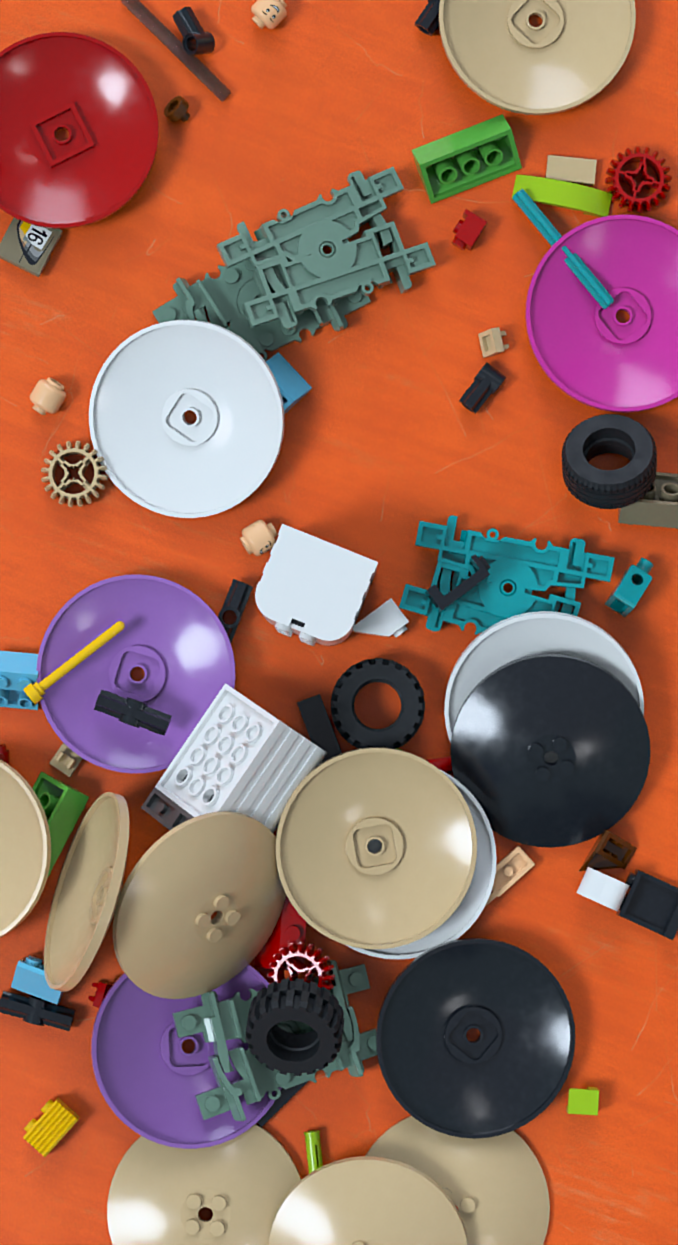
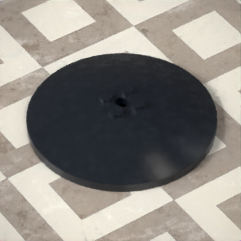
M540 654L523 657L499 667L487 675L470 692L462 704L453 726L450 750L451 766L454 778L471 792L483 808L493 831L505 838L525 845L550 848L565 847L590 840L602 834L605 829L608 830L614 826L631 809L644 786L648 774L650 738L645 718L636 699L627 687L613 674L597 664L575 656ZM547 752H555L558 755V759L555 762L548 763L544 760V755Z
M464 938L449 941L429 949L415 958L402 970L390 986L382 1002L376 1026L378 1063L386 1084L395 1099L411 1116L435 1131L460 1138L476 1139L499 1136L514 1131L535 1119L560 1092L569 1074L575 1050L573 1013L566 994L554 975L538 959L519 947L487 938ZM471 1028H476L480 1032L479 1038L475 1041H469L466 1037L468 1030Z

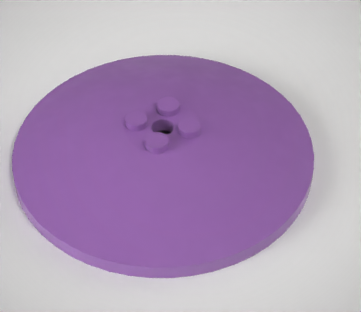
M140 574L116 576L99 581L72 597L51 621L43 637L38 654L37 682H41L116 622L122 621L125 624V628L45 690L46 694L42 696L43 699L40 701L42 709L54 732L62 742L77 755L94 765L116 772L132 774L167 769L224 684L226 683L235 689V660L230 639L213 610L192 591L175 582L156 576ZM141 667L144 670L145 676L141 681L132 679L131 671L133 668ZM101 689L124 698L129 697L148 704L150 708L172 715L165 736L142 727L137 728L118 721L116 717L94 710Z
M248 964L231 980L211 991L217 993L219 1001L232 998L235 992H239L240 998L246 1001L250 997V988L259 991L264 987L268 988L269 983L257 970ZM123 973L109 989L100 1005L91 1038V1059L95 1079L102 1096L114 1114L130 1129L146 1139L165 1146L183 1149L205 1148L222 1144L241 1135L255 1125L275 1101L267 1096V1092L261 1098V1101L249 1105L246 1104L243 1093L239 1096L246 1117L245 1121L234 1120L231 1110L206 1120L202 1118L195 1095L218 1087L208 1059L209 1056L215 1054L213 1042H204L202 1032L178 1038L172 1015L174 1012L203 1006L201 995L185 999L160 998L137 987ZM186 1039L193 1040L195 1048L191 1053H185L182 1050V1043ZM240 1039L226 1040L227 1049L241 1046L244 1050L249 1049L248 1043H243ZM229 1057L234 1071L224 1074L228 1081L232 1082L240 1079V1075ZM275 1090L272 1091V1093H271L272 1096H275V1094H276V1091H275Z

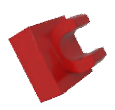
M92 983V986L97 988L95 996L88 997L93 1002L92 1006L100 1008L103 999L114 983Z

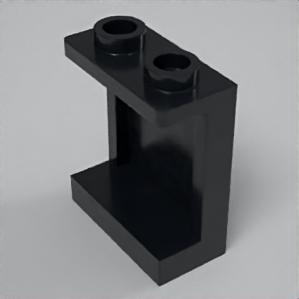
M473 555L469 559L477 572L445 596L442 595L435 584L425 592L439 612H442L490 575L488 570L491 567L482 556L478 558L476 555Z
M636 869L635 873L630 872L625 884L630 886L616 914L673 940L678 930V888Z

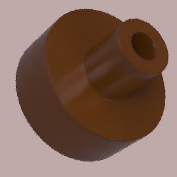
M177 96L167 104L164 115L172 122L179 119L185 122L190 117V114L187 112L189 104L181 96Z

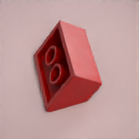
M287 895L279 920L271 936L255 957L254 967L271 969L269 964L276 962L273 956L277 953L281 954L280 949L282 947L288 948L291 943H295L298 946L299 942L305 943L306 921L293 907ZM295 956L297 961L300 960L304 964V957Z

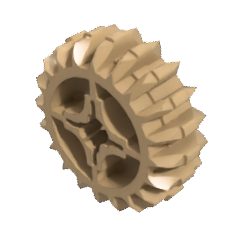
M67 441L66 450L60 444L57 445L60 453L56 454L53 450H50L49 454L54 458L52 461L45 458L44 462L50 466L49 468H41V472L48 474V476L41 478L42 482H50L44 488L45 491L48 492L54 489L55 491L50 497L56 499L60 495L58 503L61 505L68 499L69 507H73L74 500H77L78 506L82 507L83 498L86 499L88 504H91L92 500L89 495L93 494L96 498H99L100 495L95 491L96 488L105 489V486L99 483V481L108 480L106 475L100 474V472L107 470V466H99L104 458L101 456L95 459L97 451L94 449L89 453L90 444L88 443L85 444L83 449H81L80 441H76L75 448H72L71 442ZM75 454L85 456L82 461L80 460L76 464H69L63 459ZM92 462L94 479L90 484L85 479L84 473L88 468L87 466ZM58 464L65 472L59 485L55 481V470ZM66 466H68L70 469H74L75 471L76 468L80 469L78 471V474L80 475V478L83 480V483L79 479L76 480L74 477L73 480H70L69 478L71 477V474L69 473V470L66 468ZM73 484H79L86 489L77 494L64 492L67 487L69 488Z

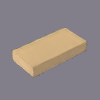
M548 155L545 178L594 186L597 160Z

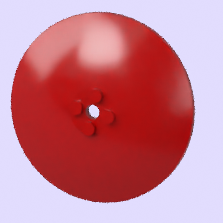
M50 32L27 37L5 48L0 52V209L25 223L52 229L82 227L105 219L118 211L138 192L145 182L154 163L158 147L159 122L157 109L152 93L142 74L127 57L114 47L93 37L78 33ZM59 129L68 130L69 137L65 141L56 139L55 135Z

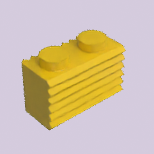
M59 1098L55 1102L50 1099L40 1110L44 1114L37 1121L33 1118L24 1128L27 1133L23 1138L44 1157L50 1153L80 1118Z

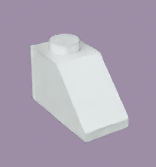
M390 598L355 624L353 631L355 633L383 637L394 635L397 638L407 630L405 625L409 621L393 599Z

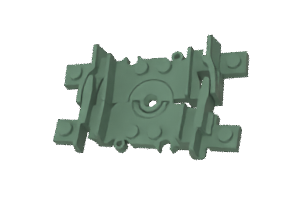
M394 167L368 177L367 180H365L361 171L352 172L347 177L350 186L339 191L331 189V201H325L322 195L319 194L316 201L294 210L291 217L288 210H279L276 216L277 221L271 220L266 222L254 232L258 240L255 243L243 221L237 225L239 235L217 244L216 248L227 269L248 259L255 269L253 277L263 297L243 303V308L251 328L280 319L283 328L290 332L298 323L295 315H302L308 309L314 312L318 309L316 300H324L326 306L329 307L332 301L353 295L358 288H360L362 295L369 296L374 289L373 285L378 286L380 289L385 285L393 283L389 274L393 272L399 290L403 294L412 286L409 275L435 267L436 263L428 242L404 249L394 221L386 223L381 215L387 209L383 199L395 195L404 189ZM369 223L371 229L365 230L360 239L349 242L348 239L359 232V227ZM324 246H329L332 251L330 254H325L323 252ZM380 247L381 250L390 247L391 254L382 257Z
M248 259L228 269L226 266L218 265L221 274L217 279H212L206 273L204 280H197L191 286L186 279L177 278L173 289L178 296L152 311L159 323L172 320H195V317L198 321L208 322L205 314V309H207L210 323L228 329L243 338L259 354L264 355L263 359L266 362L267 353L265 350L273 352L293 341L301 343L302 340L299 334L302 330H308L311 336H314L316 330L330 323L336 332L347 328L348 322L344 315H348L370 304L371 300L369 296L362 295L360 288H358L355 294L332 301L329 307L326 306L324 300H316L318 309L315 312L308 309L302 315H295L298 323L290 332L283 328L280 319L251 328L243 308V303L263 296L253 277L255 269Z
M329 960L327 965H334V968L329 973L335 975V979L331 980L334 987L329 990L330 996L334 995L343 1009L344 1028L340 1052L337 1053L335 1060L328 1063V1066L322 1070L327 1078L330 1077L333 1071H342L345 1068L348 1069L350 1076L361 1077L364 1073L362 1060L377 1055L376 1028L363 1033L359 1032L353 1007L349 1006L347 994L370 989L365 964L339 970L337 962ZM314 976L313 980L317 984L319 981V976ZM250 988V997L246 1001L240 998L239 992H235L232 998L219 1001L217 993L209 991L201 994L203 1006L172 1013L178 1038L202 1032L204 1042H213L215 1054L209 1056L208 1059L218 1087L195 1095L203 1120L231 1110L234 1120L245 1121L246 1117L239 1099L242 1093L246 1104L249 1105L261 1101L266 1092L270 1099L277 1100L281 1095L278 1087L288 1089L307 1081L317 1082L315 1073L309 1075L302 1073L301 1076H294V1073L280 1074L279 1070L274 1069L272 1071L266 1067L265 1063L261 1064L249 1049L244 1050L241 1046L227 1049L226 1040L240 1039L243 1043H247L245 1035L249 1008L253 998L257 996L259 991ZM290 1020L276 1024L281 1029L295 1034L308 1033L314 1030L309 1025L299 1021ZM229 1057L240 1075V1079L229 1082L224 1074L234 1071ZM275 1090L276 1094L275 1096H272L271 1093Z

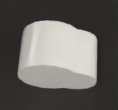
M587 867L576 893L618 911L630 885Z

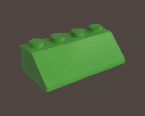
M503 114L411 150L431 204L522 168L512 129Z
M41 771L32 789L40 800L49 825L51 837L49 876L89 797Z

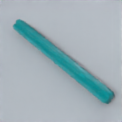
M523 189L514 194L512 197L514 202L552 247L562 237L561 234ZM563 246L562 250L568 257L564 260L567 266L602 309L608 308L614 302L612 296L576 253L572 254L566 246Z

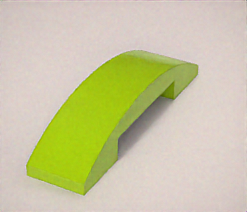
M516 175L512 197L519 190L523 189L535 204L537 202L572 209L596 217H606L609 214L611 193L561 180Z

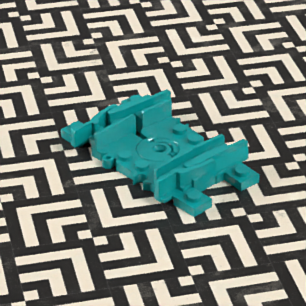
M449 516L447 526L419 521L415 546L439 550L438 563L431 587L435 584L438 588L439 583V591L445 596L450 592L452 571H454L452 590L469 578V572L471 576L476 573L477 570L469 561L473 555H476L478 558L482 556L491 567L488 570L490 575L442 612L438 611L426 595V589L406 584L399 608L428 616L426 628L432 632L439 631L443 622L458 625L461 631H464L467 623H473L476 626L475 635L515 615L538 611L558 612L561 603L563 604L560 613L578 616L581 603L575 601L576 588L583 589L586 578L610 582L615 558L585 553L586 543L583 539L578 538L570 540L569 549L553 546L548 541L547 547L544 550L536 547V538L531 541L509 537L497 540L499 532L494 528L487 531V538L481 532L461 530L460 541H455L453 539L458 516ZM491 532L495 533L494 538L490 537ZM506 583L511 584L513 587L509 593L503 589ZM549 587L565 588L564 597L549 594L548 598L545 599L532 595V591L545 592Z

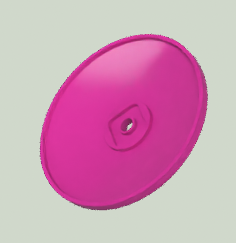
M611 215L588 221L572 229L553 244L537 266L528 289L525 311L526 330L529 343L539 365L551 381L564 393L587 406L623 413L653 409L678 397L677 229L649 217ZM563 246H566L572 254L576 253L612 296L614 302L608 308L602 309L567 266L564 260L568 257L562 250ZM619 310L628 312L629 321L626 323L618 322L616 313Z

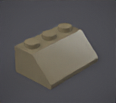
M656 472L653 486L643 498L631 505L618 508V523L678 529V474Z

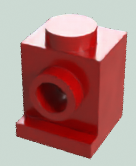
M466 209L463 213L465 221L460 219L453 230L456 235L452 244L461 250L467 248L471 251L486 227L487 221Z

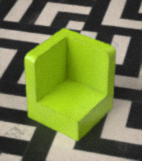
M587 1087V1089L570 1088L568 1106H566L567 1113L598 1115L599 1089L597 1087Z

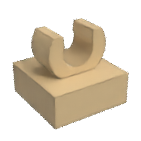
M499 327L491 328L478 334L483 358L492 357L509 348V344L503 345L502 337L507 334L505 331H500Z
M63 743L49 764L71 777L83 758Z

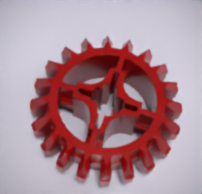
M636 146L634 154L630 148H627L625 150L626 157L619 152L617 154L618 161L612 159L610 162L613 168L606 170V174L612 177L606 178L605 183L613 185L607 188V193H616L611 200L614 202L620 199L619 208H622L625 203L628 204L627 212H631L633 206H636L637 213L642 212V206L645 207L647 212L651 211V203L658 207L660 205L658 198L665 200L667 197L663 191L669 192L671 186L665 183L671 182L672 177L664 175L670 171V167L662 168L661 166L666 160L662 158L657 161L656 158L659 154L657 151L652 156L648 155L650 151L648 147L645 148L644 153H640V147ZM631 162H640L638 168L634 171H620ZM647 165L655 171L658 181H655L653 177L647 174ZM640 170H642L640 176L642 177L641 180L644 181H642L635 190L636 183H634L635 180L633 179H635L636 176L639 174ZM619 178L623 179L622 182L630 186V196L621 188ZM642 189H657L648 197L637 198L639 191Z
M299 942L298 946L295 943H291L288 948L282 947L280 949L281 954L277 953L273 956L276 962L269 964V967L274 971L269 972L267 975L269 978H274L273 982L281 983V980L285 979L284 970L286 964H288L287 969L290 973V981L298 978V974L309 970L305 977L302 978L304 979L303 982H314L313 974L317 970L319 976L318 987H325L331 990L334 985L329 981L335 979V975L328 972L334 968V965L330 964L327 966L326 964L330 956L327 955L322 958L320 955L323 949L319 948L314 952V944L311 943L306 948L304 942ZM295 956L304 957L311 961L312 964L306 966L300 960L297 961Z

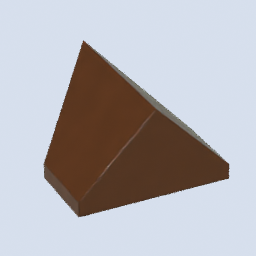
M605 829L599 835L579 871H586L587 867L594 870L623 868L625 870L637 848Z

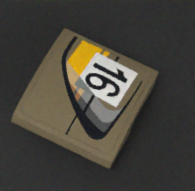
M13 218L0 243V258L40 277L63 231L31 225Z

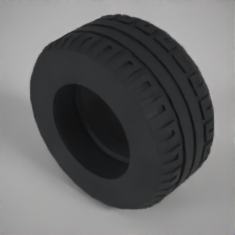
M598 415L584 420L575 426L566 437L562 446L563 478L568 490L579 501L600 509L623 508L639 501L653 486L657 470V449L650 432L639 422L621 415ZM605 453L619 454L630 460L626 466L616 470H601L588 463L592 458Z

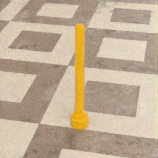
M122 621L116 622L41 682L27 685L23 689L34 704H37L43 699L42 696L46 694L45 690L125 628V624Z

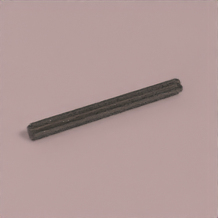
M121 0L221 101L226 100L230 96V90L195 55L186 54L183 50L182 42L139 0Z

